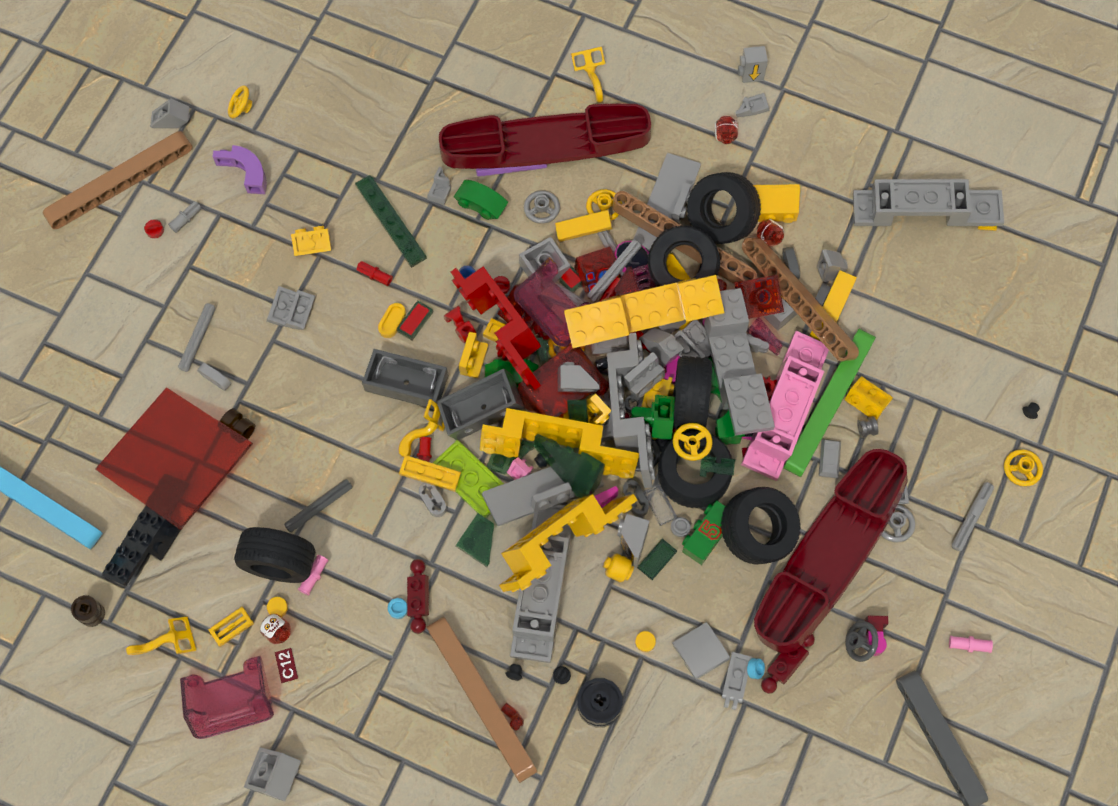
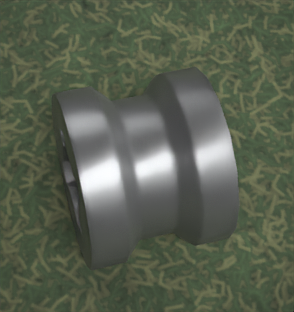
M874 416L869 417L867 420H857L858 432L861 438H866L870 434L873 436L878 435V424Z

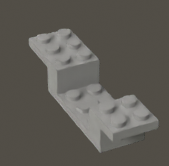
M875 179L872 190H853L854 226H891L894 216H946L947 226H1003L1002 190H969V179Z
M739 288L720 291L724 313L706 317L704 326L723 409H729L735 435L774 430L775 425L762 373L756 374L746 334L749 319L742 290Z
M630 333V350L607 353L613 436L616 449L639 453L644 488L652 487V480H655V471L653 468L654 459L649 424H645L644 417L625 419L626 408L623 396L624 387H627L624 377L644 360L641 340H637L636 333Z
M557 504L545 510L535 512L531 531L565 507V505ZM567 524L562 527L564 529L562 532L555 536H549V541L540 546L552 565L546 569L547 573L539 579H533L531 581L532 585L521 591L519 589L512 630L511 658L551 663L560 593L572 532Z

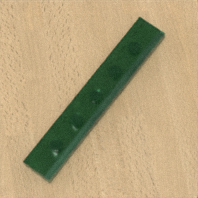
M369 175L356 182V188L409 266L412 268L426 260L425 253L372 176Z

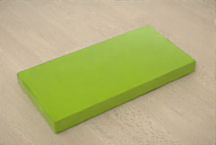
M456 440L433 464L461 472L455 492L485 520L491 513L482 496V492L504 483L459 440Z

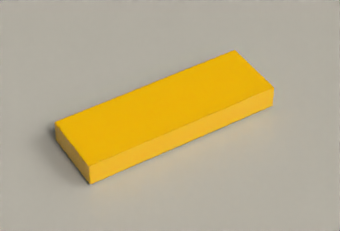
M608 210L555 223L559 242L612 229Z
M405 455L399 475L455 492L461 472Z

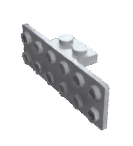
M667 153L647 205L679 224L681 218L685 217L687 211L685 206L701 163ZM649 220L651 223H656L655 220ZM638 227L633 240L638 241L649 251L657 237Z
M577 457L486 490L482 492V496L496 525L501 526L604 486V482L598 472H586L576 468Z

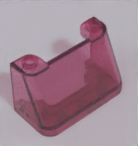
M548 257L515 289L514 298L556 345L565 347L571 343L564 310L577 306L552 280L558 274V266ZM584 302V303L580 304L579 306H583V305H587V304H592V303Z
M261 656L246 660L243 663V672L204 682L201 676L195 674L180 678L183 718L194 738L205 739L265 722L274 715Z

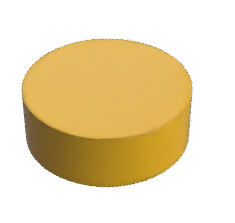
M274 597L267 603V611L270 615L276 614L279 617H283L288 611V604L283 598Z
M643 631L637 635L635 644L641 652H650L655 647L656 639L651 632Z

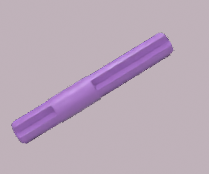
M547 164L476 169L477 176L543 169L547 168Z

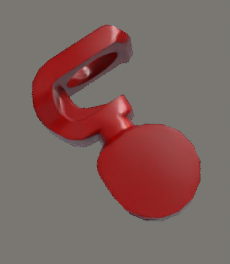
M459 306L444 315V320L447 323L453 320L455 327H457L455 329L456 334L464 344L467 341L469 332L476 333L469 320L464 322Z

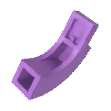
M232 145V151L213 150L212 157L216 166L238 167L246 172L244 186L247 193L266 194V175L261 162L254 153L246 148Z

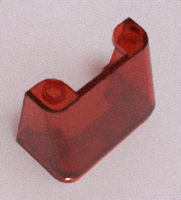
M572 344L568 345L533 372L541 384L539 388L534 390L531 384L527 386L524 381L518 386L523 405L529 412L564 418L566 412L589 394L602 396L609 389V383L580 347L573 348ZM564 362H573L574 365H580L599 384L600 389L597 392H558V367L563 365Z

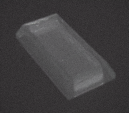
M660 484L643 491L660 526L678 518Z

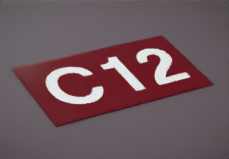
M292 648L275 652L281 683L298 679Z

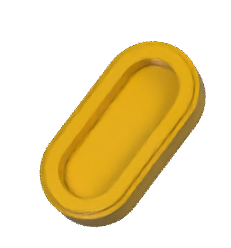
M393 303L387 308L378 325V330L382 337L391 338L397 333L406 317V310L402 304Z

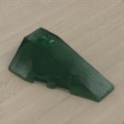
M539 434L535 436L534 448L563 482L569 483L572 488L571 491L576 496L582 498L592 495L601 484L604 463L587 453H575L572 447H560L552 439Z

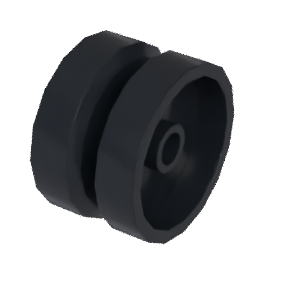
M594 678L587 681L581 687L578 694L579 715L586 724L595 728H605L612 725L619 718L623 706V698L619 687L613 681L605 678ZM602 701L603 706H599V704L596 702Z

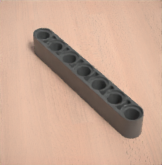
M914 670L896 679L901 694L963 805L979 806L987 802L988 796L918 672Z

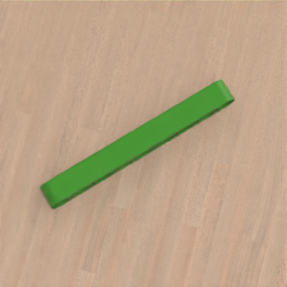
M858 329L852 340L858 347V357L852 361L840 362L783 469L802 477L876 338L875 336Z

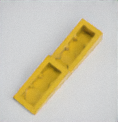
M839 270L823 305V308L836 323L857 277ZM811 331L809 337H812L820 341V339L814 334V332Z

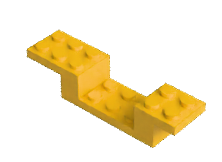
M712 275L602 299L600 302L566 309L564 313L572 347L576 348L628 336L631 332L683 320L688 322L723 314L724 308L717 276Z
M506 408L503 428L483 424L481 431L480 451L485 453H496L505 457H518L522 438L530 441H542L551 445L559 444L568 448H579L576 468L586 472H599L603 475H616L624 479H633L639 458V453L600 446L603 425Z
M593 494L571 501L501 553L513 572L512 576L499 585L503 592H515L519 589L521 591L532 585L531 581L533 579H539L547 573L546 569L552 565L540 546L549 541V536H555L562 532L564 525H569L576 537L583 535L588 537L593 533L596 535L605 529L604 525L618 520L620 513H626L633 508L632 504L637 501L635 495L630 494L613 499L603 508L600 507Z

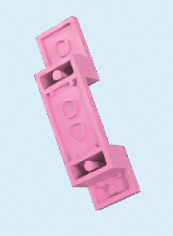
M794 332L776 376L777 384L769 401L775 428L770 431L753 433L742 460V466L775 481L778 480L785 461L792 455L824 374V371L821 369L829 350L821 341L801 332Z

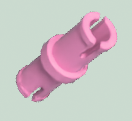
M317 554L309 578L302 582L298 588L300 592L308 596L310 595L316 581L320 580V574L328 563V559Z
M950 636L949 648L967 650L970 653L973 651L992 653L993 641L974 639V636H969L968 638Z

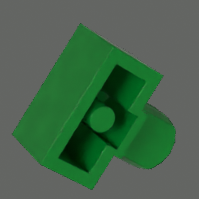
M655 395V402H652L651 408L634 407L631 411V418L644 417L645 424H649V427H652V438L671 439L675 397Z

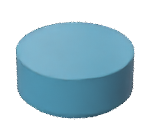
M395 598L389 602L388 612L390 616L394 619H402L407 615V603L405 600Z
M752 658L748 662L747 672L750 678L761 679L764 675L765 665L762 659Z

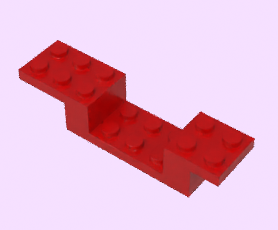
M484 266L466 279L463 278L457 268L450 271L454 277L452 282L459 289V292L473 311L477 309L480 315H482L497 304L509 322L494 332L498 338L495 342L527 386L531 384L534 390L539 388L541 384L523 359L542 346Z

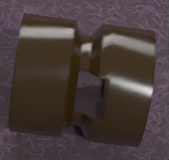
M232 408L222 416L218 427L226 434L231 433V438L242 444L252 436L256 425L248 418H243V414Z
M89 595L76 598L71 605L73 617L87 627L98 626L105 618L104 607Z

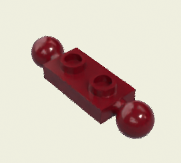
M415 559L411 562L410 570L414 576L407 577V616L410 618L414 617L410 623V628L416 634L425 631L426 622L422 619V616L429 615V576L422 575L426 565L421 559Z
M813 634L797 650L791 653H781L768 668L767 672L771 677L764 678L761 682V688L765 693H774L777 689L778 681L784 685L809 655L805 647L808 648L814 644L815 637Z

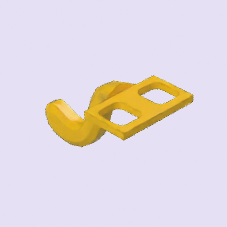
M602 47L571 53L574 71L583 69L587 72L594 87L596 101L598 103L603 102L601 83L595 73L597 66L605 64ZM599 50L602 61L593 63L591 53ZM582 54L585 65L576 67L574 57Z
M429 399L423 416L429 421L427 426L407 433L401 440L399 454L402 457L411 455V443L413 440L428 436L437 428L440 431H444V422L442 426L438 423L441 414L439 407L432 399ZM431 405L434 407L432 418L428 415Z
M188 617L168 619L170 627L168 633L145 644L128 646L126 648L127 655L144 654L165 643H173L176 654L196 651ZM173 621H184L186 630L176 631ZM188 639L191 649L181 650L178 640Z

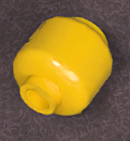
M614 553L611 558L607 557L603 564V568H606L605 575L620 583L624 580L628 581L634 570L631 559L618 553Z

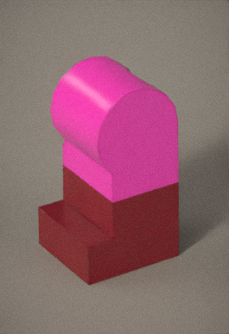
M867 616L865 621L871 623L878 633V647L873 656H879L887 647L883 636V628H886L889 624L888 616ZM867 629V641L870 645H872V635L871 632Z

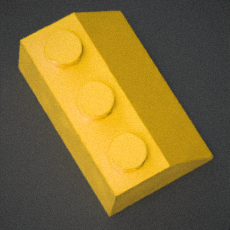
M800 184L753 185L761 201V214L759 215L758 222L771 223L769 219L785 223L797 221Z

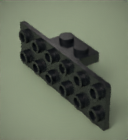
M169 475L163 477L153 495L150 496L146 506L139 513L137 520L127 532L121 545L116 549L112 559L105 566L102 576L127 586L147 553L162 561L182 529L170 517L190 487L188 482Z

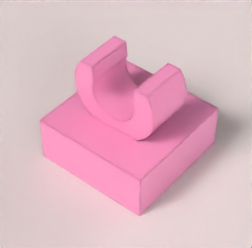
M517 457L513 460L507 473L516 480L530 475L533 466L528 467L525 464V459L521 460Z

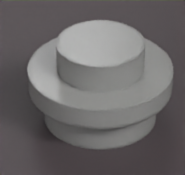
M678 517L672 521L671 531L675 536L684 537L690 532L691 525L686 518Z

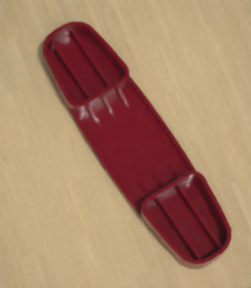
M621 103L592 104L586 107L585 113L539 116L502 122L498 116L489 115L451 123L443 127L439 132L440 154L445 165L457 169L523 167L602 157L646 146L651 139V118L648 110L643 106Z
M872 449L866 452L837 484L834 490V497L806 533L783 572L775 576L754 618V627L759 640L764 645L780 653H791L797 650L811 636L846 591L878 542L907 485V465L898 455L884 449Z

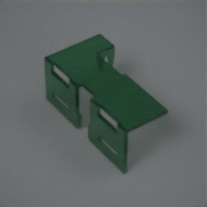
M705 456L701 459V477H706L707 472L734 475L736 459L721 458V464L715 463L716 457Z

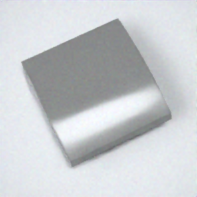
M278 286L266 322L304 330L315 296L300 290L294 292Z
M693 320L682 331L679 330L674 335L684 348L679 355L680 357L709 358L711 356L706 330L697 320Z
M652 352L631 370L624 379L634 399L638 401L665 377V371L659 365L658 357Z
M707 622L672 642L673 647L684 660L685 666L696 680L730 660L727 651Z

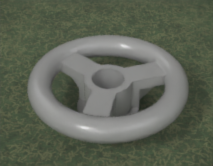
M536 191L530 194L524 203L526 216L535 223L551 222L560 211V203L557 197L548 191ZM535 198V207L529 210L530 202ZM548 198H550L553 201L555 206L554 209L549 207ZM538 212L550 214L546 218H538L534 215Z
M897 505L895 510L900 512L893 513L888 522L890 527L894 529L895 536L889 535L885 530L881 535L891 542H903L909 539L915 530V519L912 513L904 506ZM908 518L909 529L904 535H901L900 529L905 525ZM893 520H897L899 524H895Z

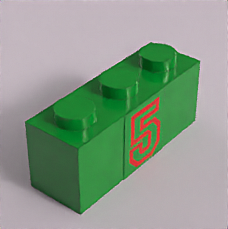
M716 501L714 505L709 504L704 512L706 515L702 521L699 519L694 525L693 529L695 531L692 536L687 535L682 542L684 546L682 553L701 566L723 536L721 532V518L726 506L719 501Z

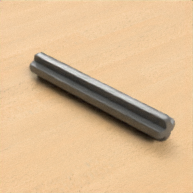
M347 479L343 480L285 522L286 529L289 532H293L351 490L352 484Z

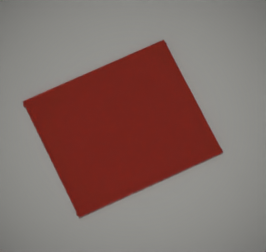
M166 387L95 470L181 530L253 443Z

